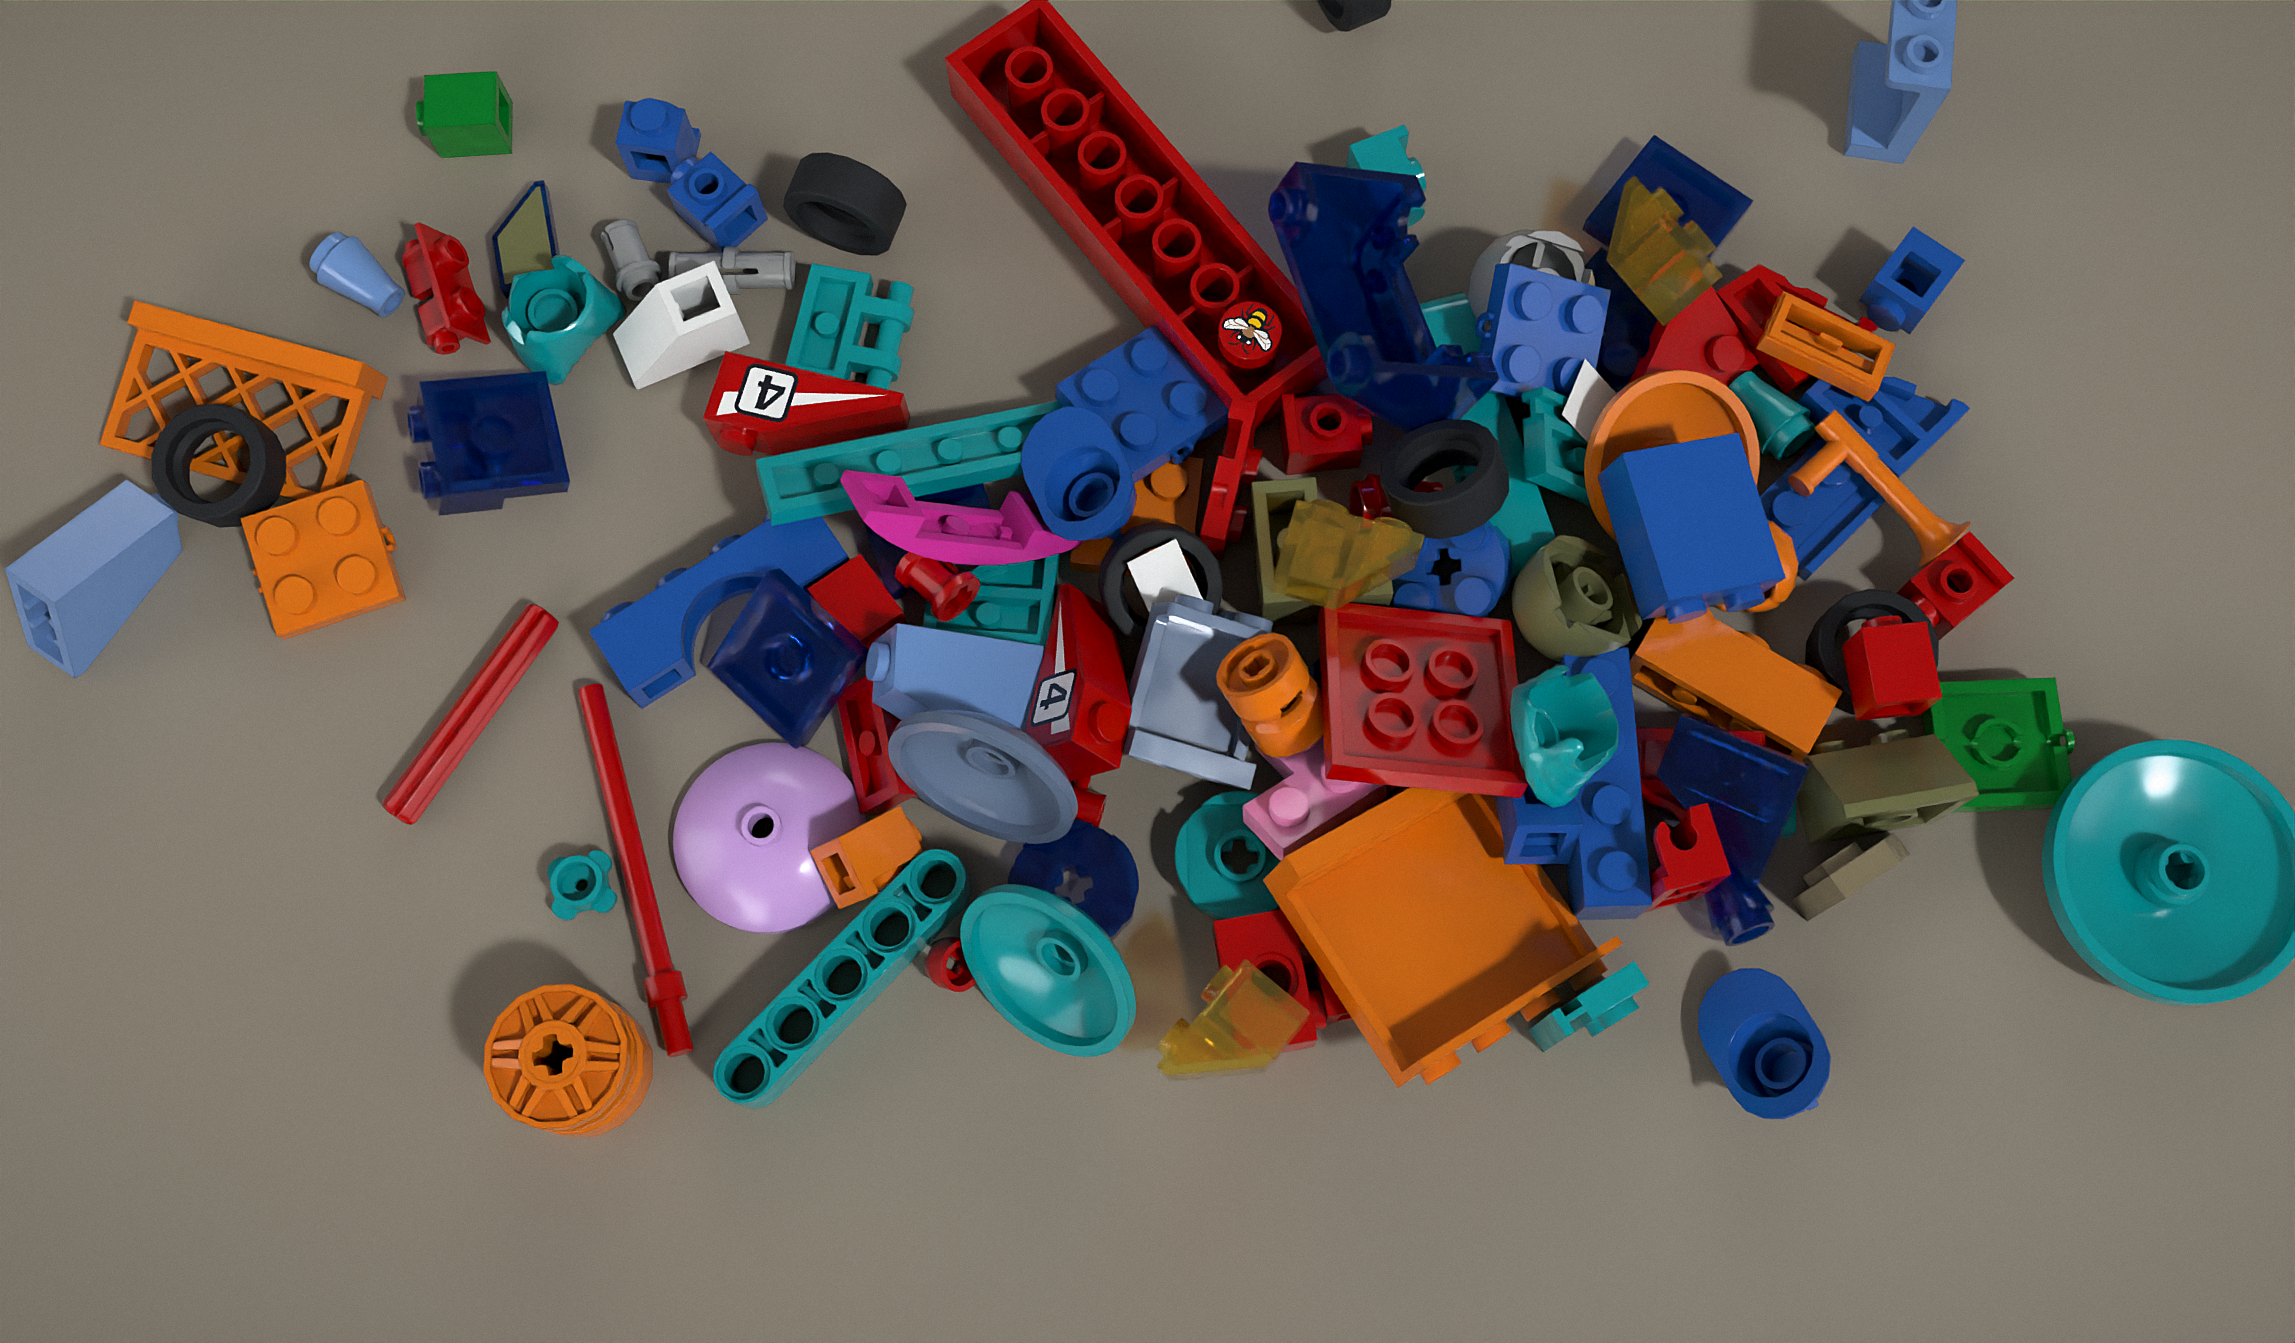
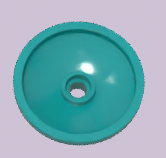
M1004 884L989 888L969 905L962 918L960 928L964 958L980 990L1007 1021L1026 1036L1045 1047L1077 1057L1100 1056L1112 1051L1122 1042L1130 1032L1136 1016V998L1128 967L1114 942L1088 914L1057 894L1044 889L1017 884Z

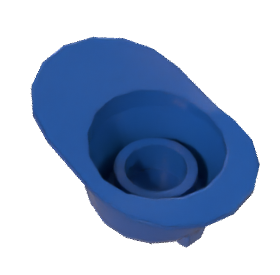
M1063 407L1047 413L1032 427L1023 444L1021 466L1026 484L1044 522L1054 535L1068 541L1096 540L1106 537L1116 540L1122 535L1121 528L1126 525L1134 512L1137 494L1132 470L1112 429L1098 413L1085 407Z
M1740 968L1721 976L1706 991L1700 1005L1698 1032L1706 1053L1735 1100L1746 1112L1762 1119H1786L1819 1106L1817 1099L1822 1094L1829 1080L1831 1055L1823 1034L1796 992L1780 976L1761 968Z

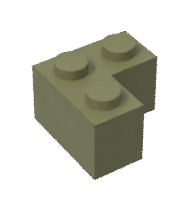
M1316 477L1252 482L1249 512L1259 614L1261 618L1272 621V626L1318 622V613L1324 600L1389 607L1393 596L1386 532L1322 537Z

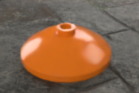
M1665 370L1636 379L1620 390L1608 402L1595 422L1589 437L1585 454L1584 477L1591 508L1597 520L1611 538L1617 542L1597 476L1622 453L1739 433L1757 486L1760 468L1757 433L1749 412L1733 391L1720 381L1702 373L1687 370Z

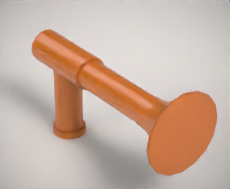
M1836 409L1814 427L1815 431L1827 444L1797 472H1793L1788 477L1790 486L1798 494L1809 497L1814 492V488L1840 463L1845 461L1856 474L1860 473L1915 533L1921 546L1922 556L1918 562V567L1924 566L1940 555L1971 525L1970 521L1962 524L1948 522L1928 509L1878 457L1879 454Z

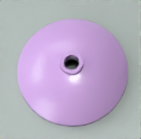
M772 742L750 745L737 749L715 761L704 770L689 788L677 813L674 826L673 850L675 863L680 878L691 897L709 915L721 923L755 934H780L794 931L818 921L837 907L810 850L866 822V814H860L855 788L848 777L833 762L811 749L788 743ZM763 818L772 819L774 828L770 835L765 838L753 837L752 829L758 820Z

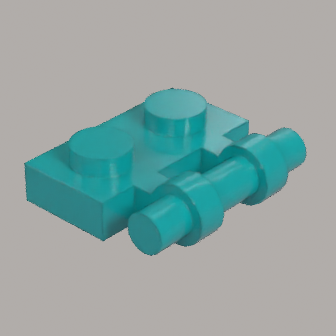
M812 263L785 365L845 380H850L852 371L864 373L867 375L866 385L889 390L891 382L898 380L902 364L901 358L898 357L903 333L910 331L914 316V310L910 307L914 288L905 282L894 281L890 284L887 299L872 297L871 293L874 283L871 273ZM864 322L880 326L874 349L858 346Z

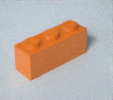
M1708 608L1706 614L1676 624H1669L1666 615L1653 618L1630 657L1631 681L1633 684L1711 729L1765 730V760L1779 768L1793 769L1809 754L1843 692L1828 683L1826 677L1817 669L1806 664H1795L1770 650L1767 642L1761 637L1750 632L1737 631L1717 620Z

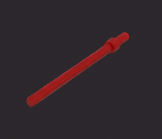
M602 684L586 685L578 690V695L648 978L642 982L648 1008L656 1009L667 1056H681L694 1050L682 1001L688 998L682 972L674 971L604 687Z

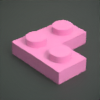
M1324 734L1305 751L1289 757L1274 758L1265 755L1254 743L1255 749L1280 773L1284 780L1242 806L1243 822L1281 861L1286 855L1354 819L1385 799L1387 785L1326 779Z

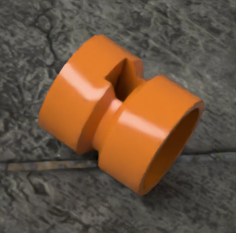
M1277 633L1259 634L1244 640L1233 648L1221 661L1216 674L1217 685L1232 709L1241 718L1244 728L1263 754L1274 758L1289 757L1305 751L1323 735L1322 692L1316 681L1309 675L1306 664L1287 636Z

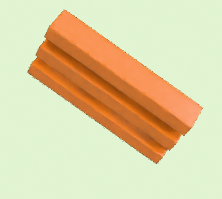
M1783 291L1774 303L1771 311L1773 313L1767 320L1764 327L1765 332L1759 339L1756 349L1869 402L1879 390L1896 344ZM1785 319H1788V320H1790V321H1792V322H1795V323H1797V324H1799V325H1801V326H1803V327H1805V328H1807V329H1809V330H1811V331H1813V332H1816V333H1818V334H1820V335L1817 336V335H1815V334H1813V333H1811V332H1809V331H1806V330H1804V329H1802V328H1800V327H1798V326H1796V325H1794V324H1792V323H1790V322H1788V321H1785ZM1843 345V346H1845V347H1847V348H1849V349H1851V350H1853V351H1855V352H1858V353H1860V354H1862V355H1864V356H1866V357H1868V358L1874 360V362H1872V361H1870V360H1867V359H1865V358H1863V357H1861V356H1859V355H1857V354H1855V353H1853V352H1851V351H1849V350H1846V349L1842 348L1841 346Z

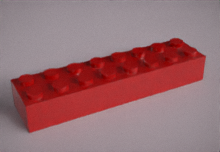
M1048 0L1028 1L945 57L951 96L1146 329L1155 325L1228 409H1230L1233 397L1258 403L1256 430L1279 413L1281 395L1294 393V398H1300L1336 372L1342 342ZM1246 301L1259 302L1271 308L1277 314L1282 326L1281 344L1277 355L1266 365L1253 369L1241 368L1230 363L1223 356L1218 345V329L1223 314L1230 307Z

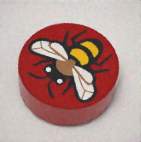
M1253 301L1238 303L1230 307L1220 320L1218 329L1220 351L1235 366L1247 369L1262 367L1269 363L1279 351L1282 336L1281 322L1277 314L1262 303Z

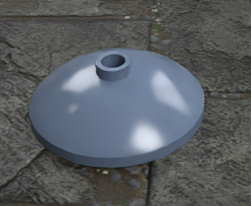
M933 709L904 718L898 723L888 743L889 758L895 771L904 783L931 807L977 832L1017 843H1048L1065 836L1077 816V798L1069 778L1061 766L1033 737L1000 718L978 712Z

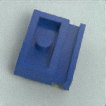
M1822 437L1760 496L1767 520L1773 521L1792 538L1799 563L1798 570L1800 574L1798 576L1804 581L1886 502L1860 473L1856 474L1845 461L1840 463L1821 481L1809 497L1801 496L1790 486L1788 477L1793 472H1797L1827 444Z

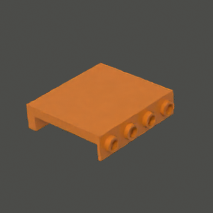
M1410 787L1286 855L1263 880L1397 1088L1418 1075L1422 1077L1427 1086L1462 1064L1455 1053L1471 1042L1477 1053H1480L1512 1032L1505 1021L1520 1011L1528 1022L1561 1001L1554 990L1568 981L1574 991H1577L1608 971L1602 958L1623 944L1619 937L1615 936L1597 948L1540 864H1504L1502 853L1505 845L1493 795Z

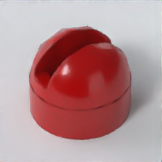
M954 936L943 937L931 944L928 956L924 959L925 972L928 978L938 987L950 991L964 992L970 989L976 982L964 958L961 939ZM948 958L959 963L955 973L946 968Z

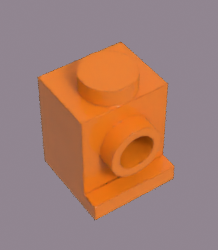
M901 806L882 813L810 850L839 909L867 899L878 893L879 890L887 887L904 870L903 863L924 852L921 834L915 824L907 819Z

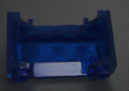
M1295 162L1280 181L1278 187L1272 192L1268 203V215L1323 358L1327 374L1336 392L1405 434L1427 423L1446 419H1461L1500 378L1490 353L1469 351L1464 355L1461 345L1441 344L1438 348L1435 345L1403 264L1420 245L1416 234L1407 233L1411 208H1420L1426 201L1417 176Z

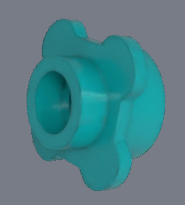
M593 850L587 857L581 855L568 858L558 857L550 863L547 869V876L550 879V888L555 897L551 908L558 918L570 921L581 912L595 910L600 914H605L614 908L617 902V894L610 889L608 872L612 868V860L605 852ZM580 880H586L588 882L587 888L584 891H578L577 883Z

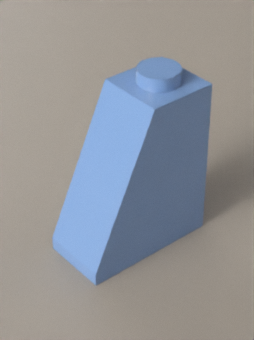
M126 479L5 568L28 647L75 679L88 669L183 551L177 525L179 522L178 514L159 494L151 493L149 495Z
M897 623L877 638L876 642L871 644L867 654L866 677L869 681H873L872 702L900 720L912 714L928 710L954 709L991 715L1007 721L1025 732L1043 658L1044 646Z

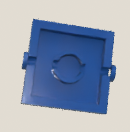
M1512 263L1496 264L1487 312L1482 313L1475 324V334L1481 338L1472 389L1522 400L1523 392L1544 386L1569 398L1584 360L1586 359L1596 370L1611 290ZM1486 321L1491 322V328L1488 332L1484 331Z
M1155 325L1112 351H1107L1104 356L1097 360L1094 359L1089 365L1056 384L1055 398L1062 407H1085L1098 413L1109 425L1130 465L1134 483L1169 461H1172L1175 465L1183 463L1193 453L1194 445L1226 426L1229 421V409ZM1182 449L1183 452L1179 455L1177 451Z

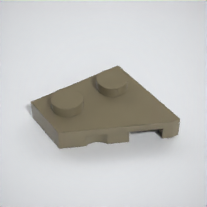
M1895 833L1884 838L1865 852L1854 842L1802 876L1810 888L1793 898L1792 901L1806 921H1809L1899 864L1910 853Z

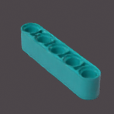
M1459 292L1404 307L1401 311L1404 337L1434 422L1446 419L1471 420L1488 428L1498 441L1509 473V493L1501 509L1489 521L1493 526H1498L1509 543L1513 564L1512 578H1516L1529 558L1556 537L1537 484L1525 479V468L1521 457L1523 446L1505 396L1472 389L1481 338L1475 334L1476 317L1471 309L1469 299L1465 293ZM1457 465L1450 467L1456 484L1464 481L1475 471L1476 466Z
M941 849L928 850L917 856L721 1052L715 1061L713 1070L714 1084L720 1094L735 1104L751 1109L766 1107L775 1101L964 910L970 900L972 888L970 878L959 858L951 852ZM947 870L956 875L955 888L946 897L934 899L923 894L924 882L933 872ZM894 916L907 919L910 927L904 941L891 947L882 946L877 942V931L883 921ZM847 963L859 965L862 977L858 987L849 994H833L830 988V979L835 969ZM797 1011H809L813 1016L814 1024L808 1038L796 1044L786 1043L783 1038L782 1029L788 1016ZM760 1059L765 1070L762 1083L752 1092L740 1093L735 1086L736 1070L746 1060Z

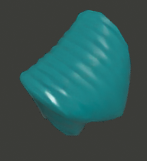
M555 255L551 259V264L554 267L552 270H536L514 275L508 307L504 308L501 317L513 348L521 361L540 381L555 386L565 381L567 375L571 372L573 366L579 362L580 357L585 354L587 348L591 347L593 342L606 333L612 325L623 319L627 312L616 294L598 281L581 263L567 255Z
M1558 665L1552 669H1547L1539 676L1528 679L1525 683L1518 684L1511 692L1512 698L1510 701L1511 730L1513 731L1520 763L1525 772V779L1528 781L1537 799L1551 808L1565 806L1575 798L1580 788L1611 759L1618 748L1619 724L1609 696L1592 672L1565 676L1563 674L1569 670V666Z

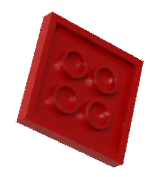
M1329 600L1323 601L1318 613L1326 779L1515 798L1522 797L1529 783L1525 779V772L1521 766L1513 731L1511 730V692L1518 685L1511 620Z

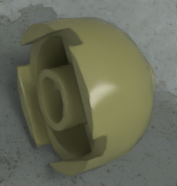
M1558 536L1546 546L1541 547L1529 558L1521 568L1511 594L1512 609L1522 639L1531 649L1558 663L1561 662L1564 655L1590 657L1623 648L1631 640L1630 637L1640 630L1642 625L1630 581L1623 572L1615 579L1611 576L1608 570L1600 564L1608 556L1598 547L1579 537Z

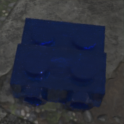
M546 371L419 382L416 406H407L408 431L412 444L424 443L428 461L418 463L421 495L424 500H436L439 516L497 510L503 508L504 499L568 491L570 478Z

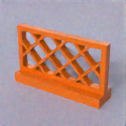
M134 300L127 324L138 330L99 445L152 460L151 454L159 433L171 421L160 400L187 385L197 405L220 403L232 407L244 400L251 416L261 420L272 431L301 416L313 440L286 455V484L284 483L280 496L299 500L318 494V492L303 489L292 467L317 453H320L327 466L320 493L344 485L371 398L381 400L388 379L387 376L361 361ZM154 348L170 352L180 373L153 387L146 373ZM187 357L199 360V362L191 366ZM220 366L228 369L237 388L209 402L198 378ZM243 373H247L257 377L247 382ZM275 382L283 383L294 403L266 419L254 394ZM299 388L313 391V393L304 397ZM332 397L349 401L342 424L323 434L311 409ZM149 406L161 430L139 443L124 439L132 415ZM220 431L213 435L218 446L197 458H193L190 464V471L242 485L247 473L235 452L248 444L239 434L228 439L225 431ZM335 444L334 450L332 452L330 446ZM222 459H225L229 468L217 465L215 463Z

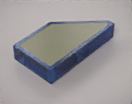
M544 180L533 183L492 236L500 289L506 299H509L514 275L536 270H552L554 267L551 264V259L555 255H560L550 192Z

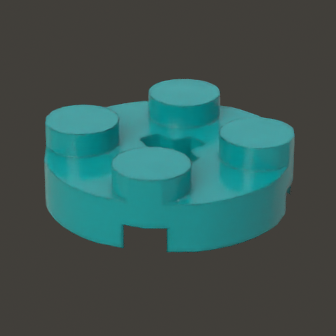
M1232 791L1213 796L1203 803L1202 807L1195 811L1188 821L1186 820L1179 831L1175 846V870L1179 884L1196 910L1208 914L1216 920L1281 909L1263 882L1265 877L1279 864L1280 860L1243 822L1242 806L1261 794L1247 791ZM1233 842H1245L1247 852L1258 854V864L1248 865L1246 874H1235L1231 865L1223 864L1221 861V854H1227L1232 851Z

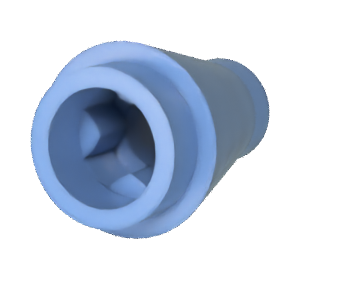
M335 232L325 238L311 256L309 267L317 274V282L373 310L382 318L391 315L400 306L405 297V290L394 282L356 236L347 237L342 232Z

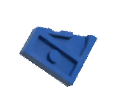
M1883 377L1878 392L1869 402L1821 379L1808 389L1797 402L1810 410V418L1817 424L1836 409L1879 454L1878 457L1898 478L1919 460L1970 409L1964 402L1953 398L1945 406L1915 395L1917 385L1897 377Z

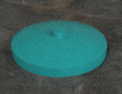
M2151 740L2122 748L2095 761L2082 770L2062 792L2052 809L2043 839L2042 875L2045 892L2056 922L2067 941L2077 954L2104 979L2126 992L2152 1002L2175 1006H2199L2228 1001L2250 994L2276 978L2294 959L2295 812L2278 789L2252 766L2234 755L2206 744L2187 740Z

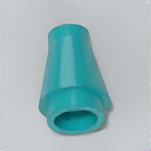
M1752 371L1743 373L1729 385L1728 388L1736 394L1749 412L1757 433L1759 449L1763 455L1772 454L1778 461H1784L1797 453L1815 433V425L1809 420L1810 410L1760 380Z

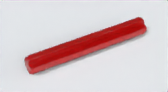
M532 603L524 608L383 800L382 807L388 813L409 825L417 822L558 628L559 622L551 613Z

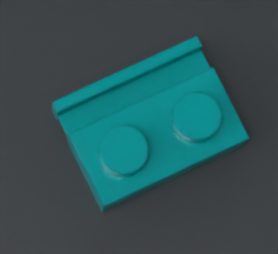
M1544 386L1523 392L1522 402L1530 405L1531 417L1523 419L1524 446L1521 457L1525 468V479L1591 507L1584 477L1585 454L1588 442L1562 415L1568 398Z
M1633 961L1578 995L1561 1009L1558 1008L1531 1027L1529 1031L1543 1052L1584 1026L1591 1037H1594L1640 1008L1633 995L1650 985L1636 962Z

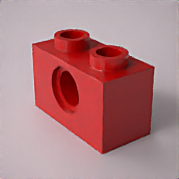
M1280 909L1213 921L1212 935L1236 1061L1314 1047L1318 1041L1316 1030L1327 1027L1320 989L1308 990L1303 964L1313 963L1314 959L1283 911ZM1275 968L1281 971L1287 978L1289 991L1283 997L1276 1000L1264 999L1253 989L1251 978L1260 969Z

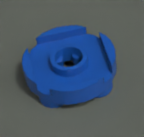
M1489 520L1484 525L1464 535L1444 539L1417 537L1402 529L1398 522L1389 533L1388 552L1393 587L1392 599L1394 600L1395 608L1486 618L1489 615L1487 613L1495 607L1499 598L1504 597L1510 586L1513 570L1510 546L1498 526H1493ZM1448 548L1450 558L1460 559L1462 565L1461 572H1455L1451 575L1450 585L1444 584L1441 575L1434 572V562L1440 559V552Z

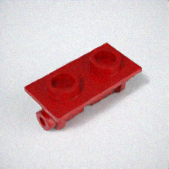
M420 222L416 223L414 226L418 239L411 240L405 244V252L401 260L405 267L414 298L424 300L432 294L434 295V298L417 308L427 344L435 347L438 354L447 355L460 349L459 341L465 337L485 345L491 343L484 321L485 308L475 292L467 267L469 265V257L465 248L455 237Z

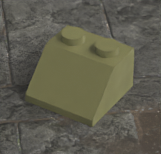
M1907 729L1889 731L1873 736L1869 739L1871 745L1848 749L1845 740L1815 745L1810 750L1808 756L1793 768L1797 770V803L1808 845L1934 824L1979 795L1975 781L1935 734L1911 738Z

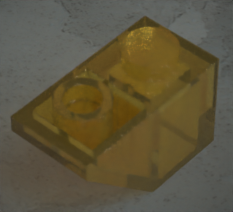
M1633 176L1624 184L1606 261L1659 322L1665 326L1723 275L1708 258V255L1716 249V246L1699 226L1691 220L1682 228L1677 220L1685 213L1661 186L1650 193Z
M1316 499L1308 503L1297 500L1275 571L1272 593L1336 610L1414 569L1425 535L1412 532V528L1407 523L1398 519L1377 517L1373 521L1351 515L1347 508L1333 501Z
M1244 959L1235 972L1225 965L1201 993L1200 997L1208 1004L1190 1025L1181 1018L1161 1040L1156 1050L1164 1057L1156 1067L1159 1073L1168 1081L1265 1073L1308 1021L1310 1011L1248 960Z

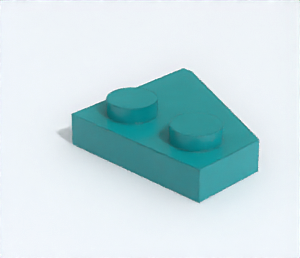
M1060 553L1020 563L979 565L976 569L970 571L980 581L978 593L970 605L954 619L940 622L932 615V605L926 601L923 627L1044 646L1045 650L1055 608Z

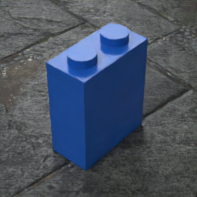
M1739 433L1625 452L1597 476L1641 620L1666 615L1669 624H1676L1698 618L1707 613L1706 607L1721 604L1725 605L1727 612L1749 609L1765 601L1763 593L1786 578Z

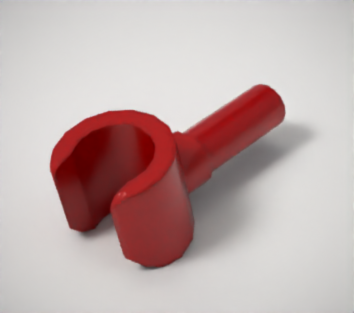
M1091 776L1074 780L1072 788L1077 798L1078 811L1073 825L1090 830H1098L1104 813L1107 795L1089 790Z

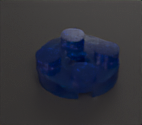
M1074 820L1069 832L1062 838L1041 844L1025 842L1022 846L1023 850L1016 857L1014 866L1011 867L1008 884L1036 887L1056 894L1055 888L1064 884L1063 873L1075 870L1080 879L1090 877L1093 887L1084 891V901L1074 903V905L1088 914L1107 933L1112 941L1133 920L1139 896L1138 871L1128 847L1114 834L1111 835L1104 829L1094 827L1092 823ZM1063 897L1072 903L1069 897Z

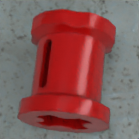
M908 552L902 557L894 574L895 578L905 588L913 587L932 605V615L940 622L950 621L961 614L974 600L980 587V581L973 573H962L950 562L938 561L912 552Z

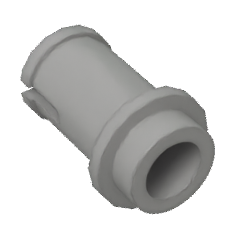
M626 219L612 222L605 227L606 232H601L600 238L617 272L614 278L615 286L621 293L626 294L630 300H643L652 288L660 283L662 277L661 267L657 262L651 261L639 234L638 225L634 221Z

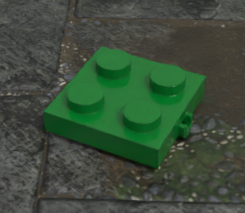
M2056 677L1939 682L1942 698L1922 713L1925 729L1924 736L1931 734L1937 736L1975 781L1979 794L1951 813L2053 809L2062 792L2072 781L2068 755L2073 752L2075 746L2072 730L2070 728H2063ZM2061 736L2065 737V746H2061Z

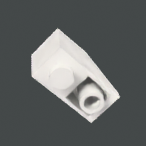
M715 261L656 284L613 333L637 390L724 355L725 351L731 352L750 344Z

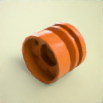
M573 984L543 985L518 996L496 1018L485 1042L483 1073L493 1100L512 1119L537 1129L569 1138L596 1137L621 1126L642 1105L653 1079V1050L644 1027L623 1007L610 1002L597 993ZM561 1045L573 1050V1057L562 1061V1072L551 1068V1060L561 1056Z

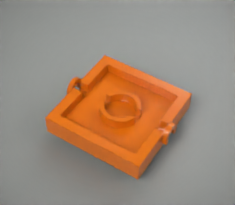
M363 479L240 518L256 568L253 569V573L259 578L261 584L258 590L264 594L277 637L286 640L406 600L391 553L397 551L395 537L389 527H383L371 486ZM385 536H386V538H387V540H388V544H389V545H386V543H385V540H384V537H385Z

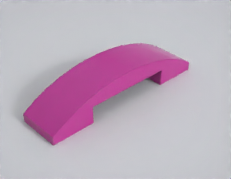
M845 470L840 479L862 520L875 533L906 551L938 561L969 565L1020 563L1063 553L1081 546L1083 542L1068 541L1054 535L1044 522L1032 494L1009 491L998 511L916 501L902 477Z

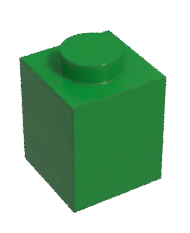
M496 71L424 75V99L417 100L416 103L417 125L421 135L429 137L441 158L512 154L513 101Z

